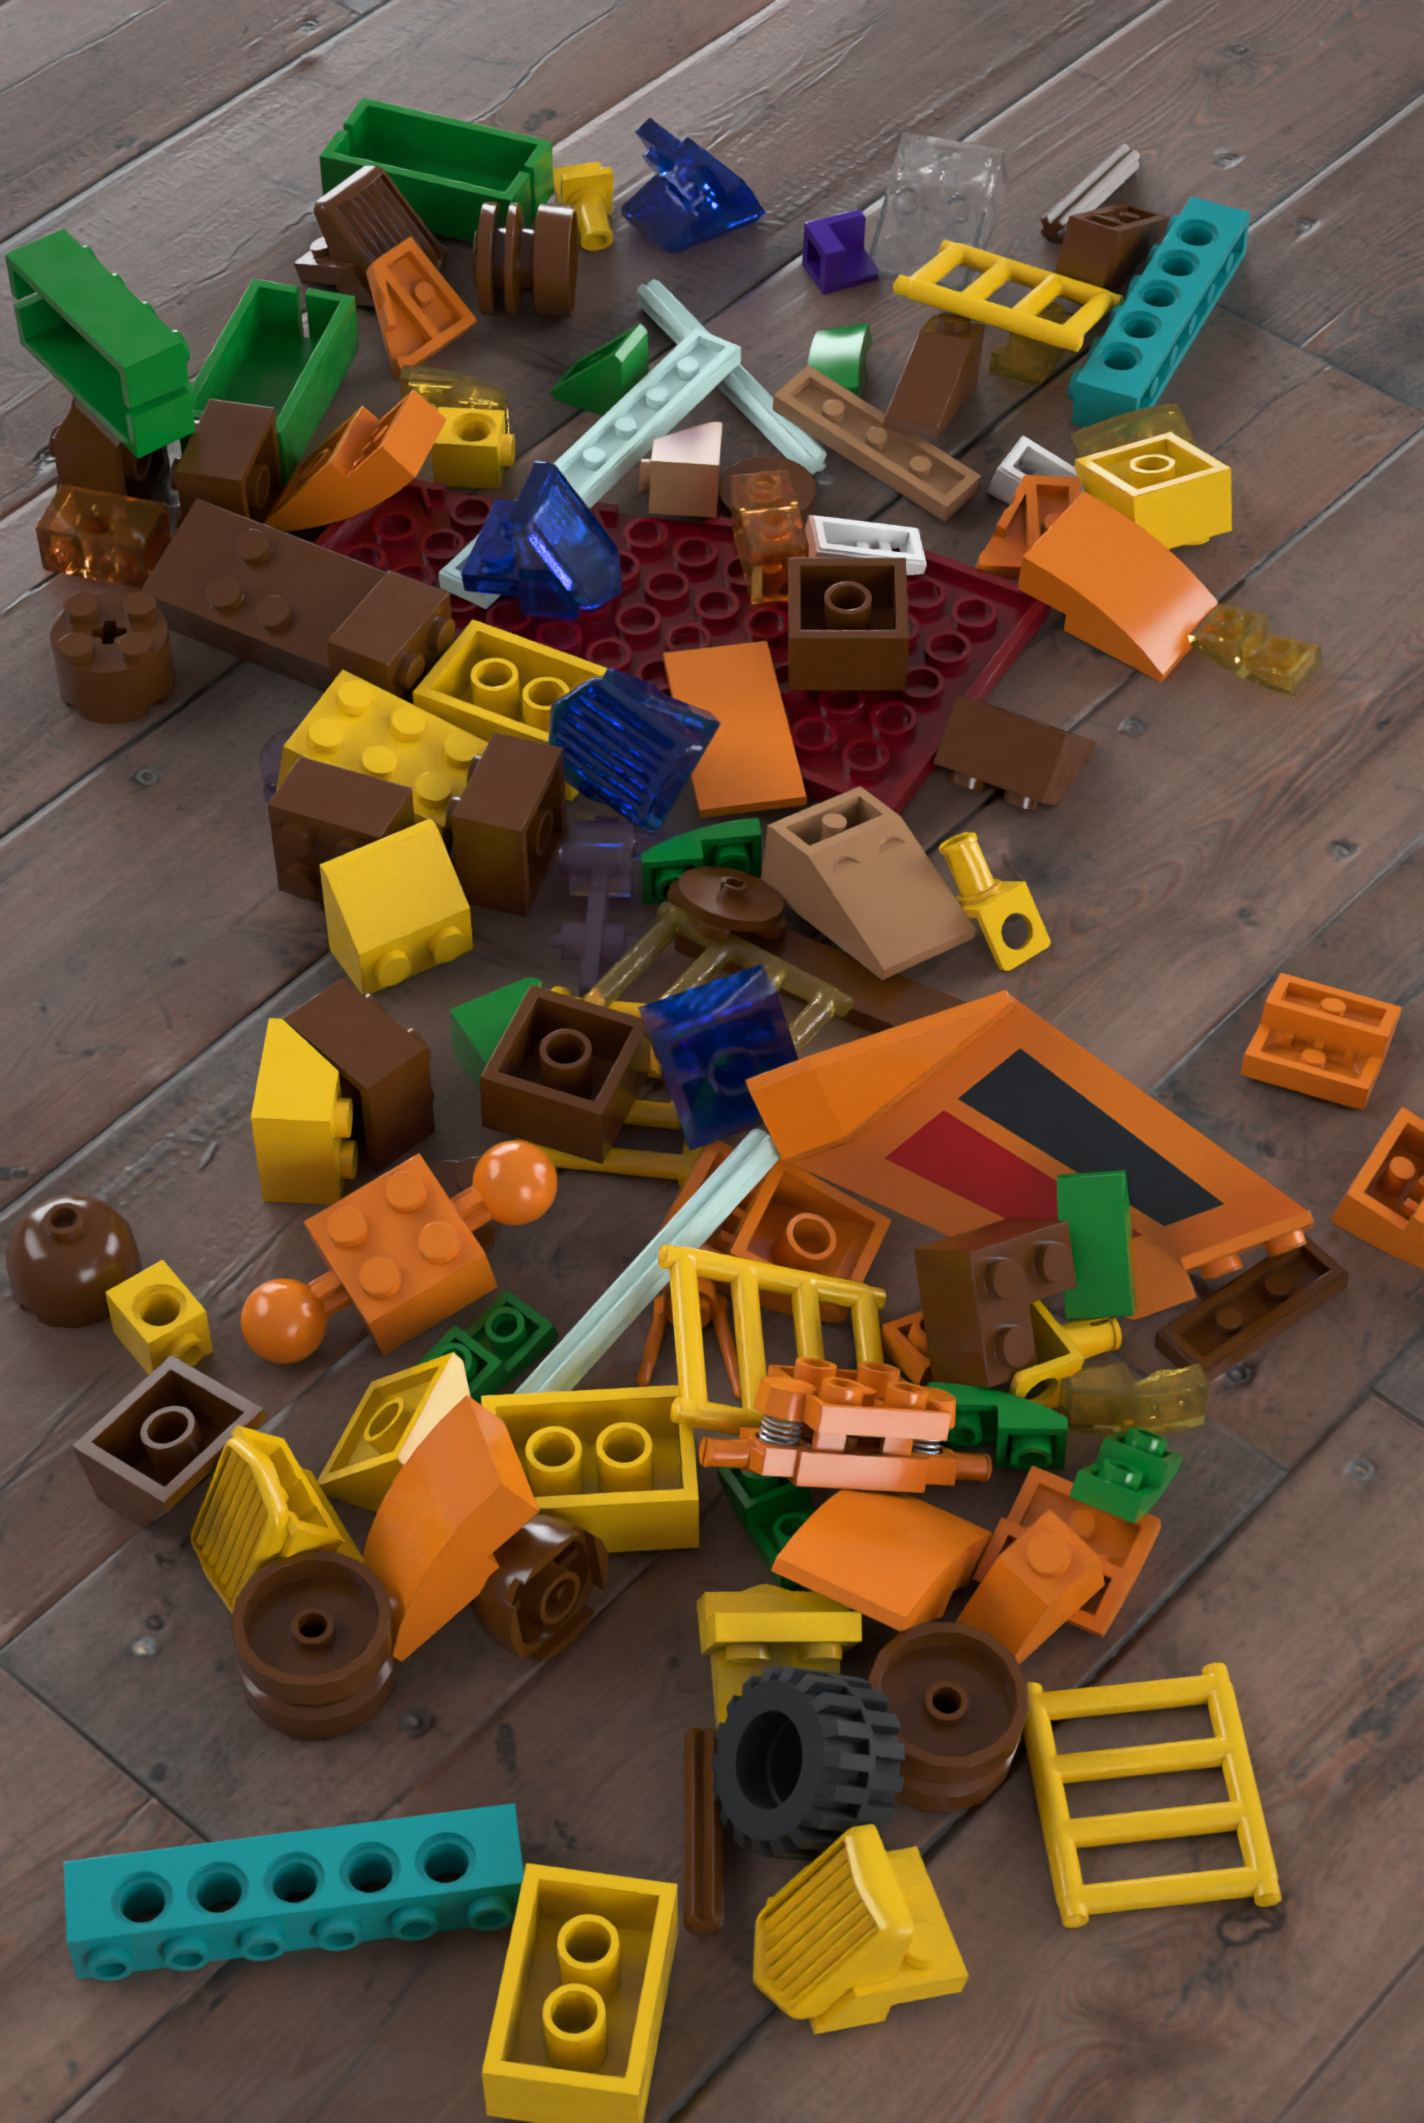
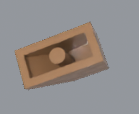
M709 422L653 440L651 459L641 458L639 471V493H649L648 513L716 518L723 422Z

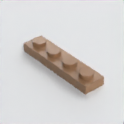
M809 365L774 394V412L944 522L979 491L981 475L917 434L883 427L885 417L883 412Z

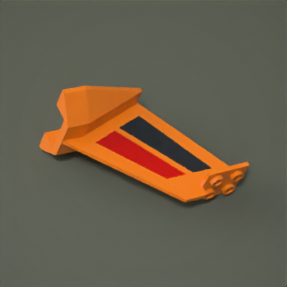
M1007 990L804 1057L745 1080L783 1161L800 1167L950 1237L1010 1217L1058 1220L1057 1177L1059 1174L1126 1170L1133 1236L1130 1240V1252L1137 1308L1134 1316L1124 1317L1133 1321L1197 1298L1188 1273L1191 1274L1200 1270L1203 1279L1206 1281L1226 1275L1244 1267L1240 1255L1265 1247L1269 1258L1306 1245L1307 1241L1303 1232L1315 1228L1310 1210L1304 1209L1011 996Z

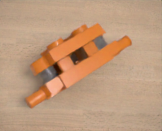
M810 1357L797 1358L795 1366L769 1365L767 1377L761 1379L753 1405L763 1413L762 1416L764 1418L761 1420L763 1425L760 1428L740 1427L739 1439L710 1438L705 1436L702 1438L699 1447V1460L703 1467L740 1468L743 1472H755L763 1476L786 1477L795 1486L924 1493L926 1484L954 1486L955 1480L987 1482L992 1471V1461L989 1454L985 1452H953L950 1448H943L938 1443L940 1441H947L949 1429L955 1427L956 1398L941 1389L908 1383L900 1377V1369L897 1367L870 1361L859 1363L858 1371L837 1369V1365L832 1362ZM772 1419L791 1421V1424L777 1422Z

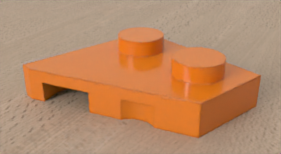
M409 237L372 262L366 271L391 372L397 381L470 331L478 321L412 237Z
M1025 474L1013 495L1009 507L1005 509L996 525L995 532L986 549L980 554L975 568L1007 580H1019L1022 557L1080 496V478Z

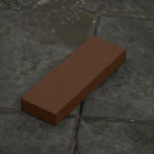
M1304 1234L1307 1241L1306 1245L1271 1258L1267 1256L1156 1332L1155 1347L1201 1389L1347 1288L1349 1273Z

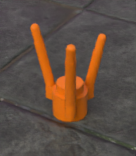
M697 1277L701 1327L704 1328L709 1321L714 1323L734 1396L737 1400L741 1401L737 1350L727 1318V1299L717 1294V1281ZM670 1281L663 1287V1295L655 1298L653 1301V1320L636 1382L639 1387H647L649 1385L667 1322H671L673 1325Z

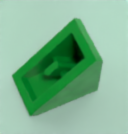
M639 323L578 359L549 393L556 401L604 416L648 374L647 330Z
M527 977L449 1010L453 1052L479 1090L480 1076L530 985L542 988L541 979Z

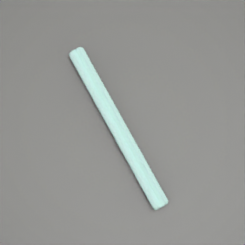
M652 279L647 285L641 284L638 287L637 293L639 297L637 304L677 345L695 328L711 334L660 281ZM740 363L717 385L787 459L801 464L812 475L816 471L822 472L825 469L826 451L807 432L773 411V397Z
M756 1128L752 1130L513 1394L571 1391L670 1281L669 1270L660 1268L658 1265L660 1247L664 1244L698 1249L779 1160L781 1156L772 1137L761 1129Z

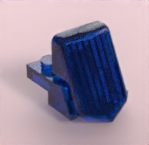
M651 118L635 131L647 149L642 154V157L656 174L622 206L621 214L633 228L662 251L669 254L682 252L755 223L766 213L760 205L758 197L744 179L689 137L681 142Z
M536 460L533 463L517 500H495L461 572L464 591L518 596L522 613L526 615L578 620L582 609H596L622 593L618 547L562 471L549 461Z
M608 667L603 677H593L586 680L551 705L548 744L563 748L565 782L588 799L609 806L633 825L654 832L661 824L663 825L721 722L707 710L665 695L651 682Z

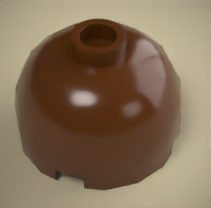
M64 1194L45 1199L26 1212L15 1226L6 1251V1268L15 1302L22 1310L24 1305L28 1310L37 1313L38 1321L50 1327L80 1328L103 1322L110 1317L105 1292L142 1272L137 1243L128 1221L114 1207L90 1195Z
M536 1514L493 1552L500 1567L488 1577L481 1593L470 1602V1605L484 1633L496 1644L527 1661L526 1656L530 1655L542 1662L552 1659L568 1648L588 1626L595 1611L585 1606L591 1595L593 1585L602 1590L605 1589L608 1579L609 1554L602 1539L585 1529L551 1514Z

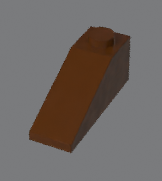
M1124 202L1069 216L1055 273L1109 291L1119 289L1166 231L1171 217Z
M950 312L933 315L918 333L885 414L883 427L937 438L977 387L985 325L970 322L969 318Z

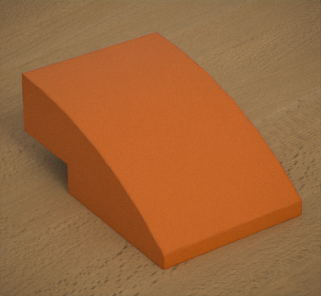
M414 389L380 420L362 405L296 466L290 480L285 484L263 524L282 532L298 531L341 521L376 506L416 478L447 419Z
M1085 491L1080 494L1022 557L1017 589L1066 614L1063 631L1160 683L1221 614L1222 607L1204 584L1161 542L1138 524Z
M1401 1107L1382 1134L1329 1221L1366 1243L1421 1269H1424V1120Z
M714 1136L709 1138L692 1164L657 1234L735 1148ZM780 1157L698 1249L863 1283L892 1220L800 1167L783 1161ZM717 1281V1291L732 1297L730 1283ZM758 1289L760 1307L793 1316L791 1296ZM819 1302L821 1321L842 1324L851 1308Z
M468 1395L437 1423L412 1453L383 1499L367 1537L362 1558L364 1564L384 1584L392 1609L394 1625L391 1654L401 1662L481 1593L488 1577L500 1567L493 1552L540 1512L504 1421Z
M841 1489L817 1509L792 1536L776 1557L771 1571L898 1631H904L943 1617L952 1592L973 1584L972 1577L993 1532L905 1492Z

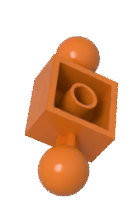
M519 1140L505 1141L491 1147L479 1159L474 1169L472 1186L449 1199L420 1153L304 1221L316 1250L329 1271L308 1284L291 1278H278L258 1286L248 1296L241 1312V1331L246 1344L257 1356L274 1364L300 1362L312 1355L320 1346L326 1334L327 1318L351 1305L382 1355L385 1356L498 1287L486 1253L472 1234V1231L492 1219L501 1224L520 1226L531 1223L543 1216L551 1207L557 1193L558 1178L554 1164L549 1156L536 1145Z

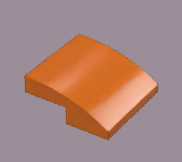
M1280 973L1265 1001L1261 1023L1244 1054L1240 1075L1363 1111L1384 1062L1402 1007Z
M1032 1466L1007 1519L1000 1518L972 1577V1582L979 1586L997 1557L1044 1513L1051 1509L1101 1557L1105 1585L1075 1612L1066 1623L1103 1638L1121 1609L1161 1529V1520L1147 1513L1136 1523H1131L1070 1498L1069 1495L1074 1484L1073 1482Z

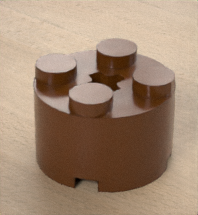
M143 591L130 594L113 592L97 595L81 592L69 596L64 601V611L56 618L51 628L50 641L60 695L68 707L69 703L80 709L81 717L92 722L120 724L135 721L146 716V707L161 699L162 705L170 698L175 687V671L168 625L163 612L157 607L156 598L152 594Z

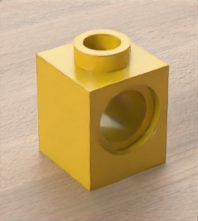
M438 407V412L447 420L431 448L434 482L446 483V486L500 489L504 467H513L515 459V435L506 433L504 411Z
M164 1260L159 1261L105 1292L114 1334L148 1375L171 1355L193 1367L202 1357L213 1352L206 1310Z

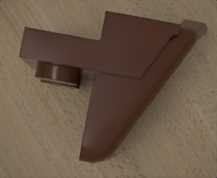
M366 165L317 200L314 205V214L323 237L315 240L310 245L311 251L293 263L301 282L336 285L339 294L355 296L356 305L375 306L366 274L372 262L409 237H412L441 274L445 265L447 251L445 247L440 245L420 216L417 215L388 174L379 166Z

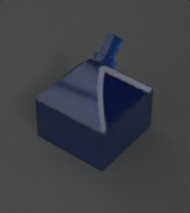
M762 964L638 1007L676 1121L690 1151L765 1124L745 1080L799 1059L777 990Z

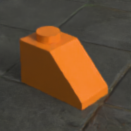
M1049 1509L997 1557L955 1622H961L991 1634L1014 1654L1020 1665L1105 1585L1101 1557Z

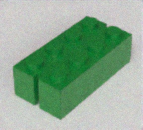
M363 97L344 121V130L339 129L319 155L323 196L366 165L379 166L388 174L432 233L474 242V235L479 225L484 202L499 203L502 227H506L510 203H519L524 215L525 228H531L532 218L535 219L540 203L547 204L554 193L552 141Z
M62 228L5 253L12 295L19 300L37 292L13 304L20 344L137 459L196 432L193 407L196 405L197 400L188 377L187 362L190 361L191 355L185 338L178 330H171L162 322L147 301H140L129 291L123 279L117 273H110L97 260L89 246L79 244Z
M252 279L192 384L197 400L196 405L193 407L194 420L200 419L209 398L274 408L283 484H287L360 348L355 296L309 288L305 294L309 338L304 337L299 286ZM188 435L179 439L182 455L188 444Z

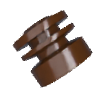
M484 202L479 225L474 235L472 259L473 281L478 293L480 313L482 315L496 316L499 309L501 292H504L508 316H517L522 304L523 292L532 293L533 305L538 317L573 318L577 298L579 231L576 206L571 204L540 203L535 216L534 228H525L524 215L519 203H510L506 227H502L499 203Z

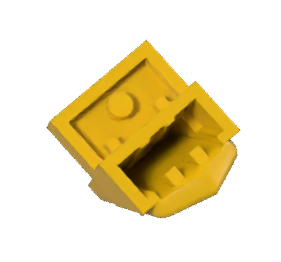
M237 1425L231 1432L233 1438L229 1439L224 1445L190 1533L191 1543L206 1578L232 1615L235 1600L251 1576L277 1558L283 1556L287 1558L298 1552L314 1550L339 1552L364 1563L362 1555L311 1470L300 1467L286 1441L280 1437Z
M762 1584L740 1592H705L697 1600L701 1655H710L717 1729L719 1723H725L728 1717L726 1707L733 1695L742 1696L743 1684L752 1676L761 1677L764 1669L774 1666L781 1668L789 1666L840 1674L842 1654L862 1642L861 1613L858 1611L849 1612V1607L815 1591H790L775 1585Z
M873 1824L855 1826L848 1829L810 1865L805 1866L773 1897H768L766 1906L760 1911L756 1919L753 1984L790 2017L796 2020L809 2019L814 2035L885 2021L892 2005L962 1992L969 1977L917 1846L886 1852L879 1833Z

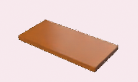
M767 641L663 653V662L699 818L807 805V796Z

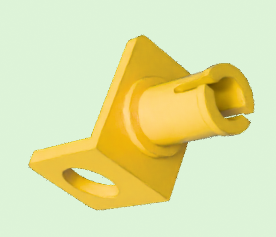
M599 162L553 168L554 193L557 204H571L577 208L581 246L589 251H598L610 246L613 243V233L610 230L607 215L612 214L614 183L612 168H602Z
M974 831L956 835L939 846V851L943 854L960 893L955 898L968 918H977L999 970L1010 971L1050 946V938L1026 882L993 879ZM1014 913L1023 917L1028 928L1025 943L1017 949L1008 947L1003 941L1001 934L1005 919Z
M1041 1300L1029 1303L1038 1365L1017 1372L1013 1376L1008 1394L1025 1398L1032 1387L1044 1381L1048 1388L1039 1396L1029 1399L1030 1401L1049 1409L1070 1403L1084 1359L1120 1348L1122 1334L1116 1318L1102 1324V1321L1108 1320L1110 1317L1077 1319L1060 1325Z

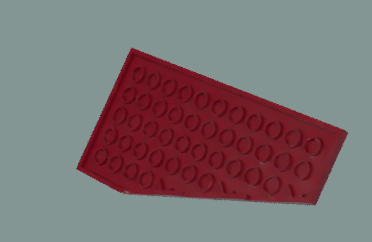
M413 479L397 493L376 506L350 518L331 523L313 544L382 571L388 572L390 570L444 590L440 588L439 572L514 500L446 492V483ZM596 502L487 609L450 593L451 616L455 622L453 642H455L472 620H476L627 675L629 726L682 747L663 662V653L767 641L806 796L824 802L861 786L898 815H901L937 766L933 762L957 695L985 702L1050 615L1051 606L1017 589L1018 583L923 549L927 563L924 574L907 575L909 632L907 690H788V558H800L799 546L802 536L793 535V526L721 517H707L706 524L621 514L619 513V505ZM899 548L892 549L894 552H900Z

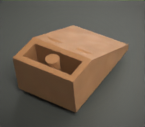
M861 786L768 825L761 880L776 889L788 907L881 980L974 939L976 928L902 817Z

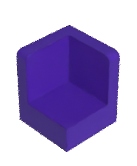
M860 209L804 223L802 265L823 295L879 279L880 270L864 249L866 217Z

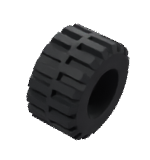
M774 1666L764 1669L761 1677L752 1676L743 1684L742 1696L733 1695L726 1707L728 1717L725 1723H719L715 1736L719 1740L717 1754H712L711 1770H716V1782L712 1786L715 1802L722 1803L719 1816L726 1829H734L733 1839L742 1848H751L753 1854L764 1857L813 1862L851 1827L873 1824L880 1838L882 1837L881 1825L883 1823H891L897 1810L893 1802L896 1793H902L904 1777L899 1776L900 1762L905 1760L904 1744L898 1743L897 1734L901 1727L897 1715L887 1713L889 1700L881 1691L872 1690V1683L862 1678L785 1666V1668Z

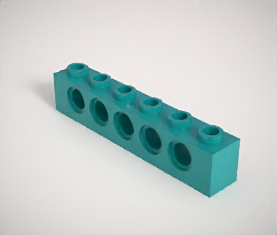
M1191 196L1180 215L1173 214L1171 216L1161 245L1154 244L1152 246L1142 275L1135 274L1133 276L1124 304L1122 306L1115 305L1108 321L1107 331L1103 337L1096 336L1088 353L1087 363L1083 369L1077 367L1070 378L1067 398L1073 400L1072 424L1130 441L1134 440L1246 254L1250 212Z
M515 1803L63 1861L67 1946L76 1979L92 1977L101 1981H114L125 1978L132 1972L168 1967L177 1971H190L201 1968L208 1962L244 1957L253 1961H266L277 1958L287 1951L318 1947L329 1951H342L353 1948L363 1941L394 1937L404 1941H418L426 1939L439 1931L470 1927L479 1931L498 1930L514 1922L524 1877ZM444 1873L462 1875L461 1878L450 1883H439L433 1880ZM373 1882L387 1885L384 1889L374 1893L358 1891L362 1886ZM297 1892L312 1894L308 1899L297 1903L283 1901L287 1896ZM221 1902L236 1903L233 1908L225 1912L213 1913L208 1911L212 1906ZM145 1912L161 1913L149 1922L137 1923L132 1921L135 1917Z

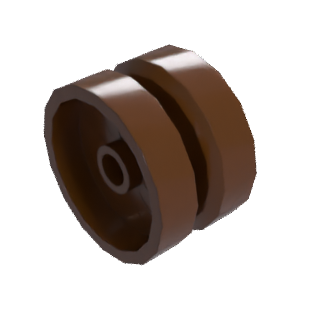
M314 1550L298 1552L287 1558L285 1556L277 1558L251 1576L235 1600L231 1629L246 1701L266 1726L292 1738L325 1740L354 1732L378 1715L394 1691L398 1669V1659L391 1654L394 1632L392 1609L384 1584L364 1563L339 1552Z
M927 1622L901 1631L879 1651L868 1677V1682L872 1683V1690L881 1691L889 1700L887 1713L896 1714L901 1727L897 1734L898 1743H903L905 1747V1760L900 1762L899 1775L904 1777L902 1793H896L894 1800L923 1812L956 1813L983 1803L1005 1782L1015 1757L1020 1735L1029 1712L1027 1680L1014 1654L991 1634L961 1622Z

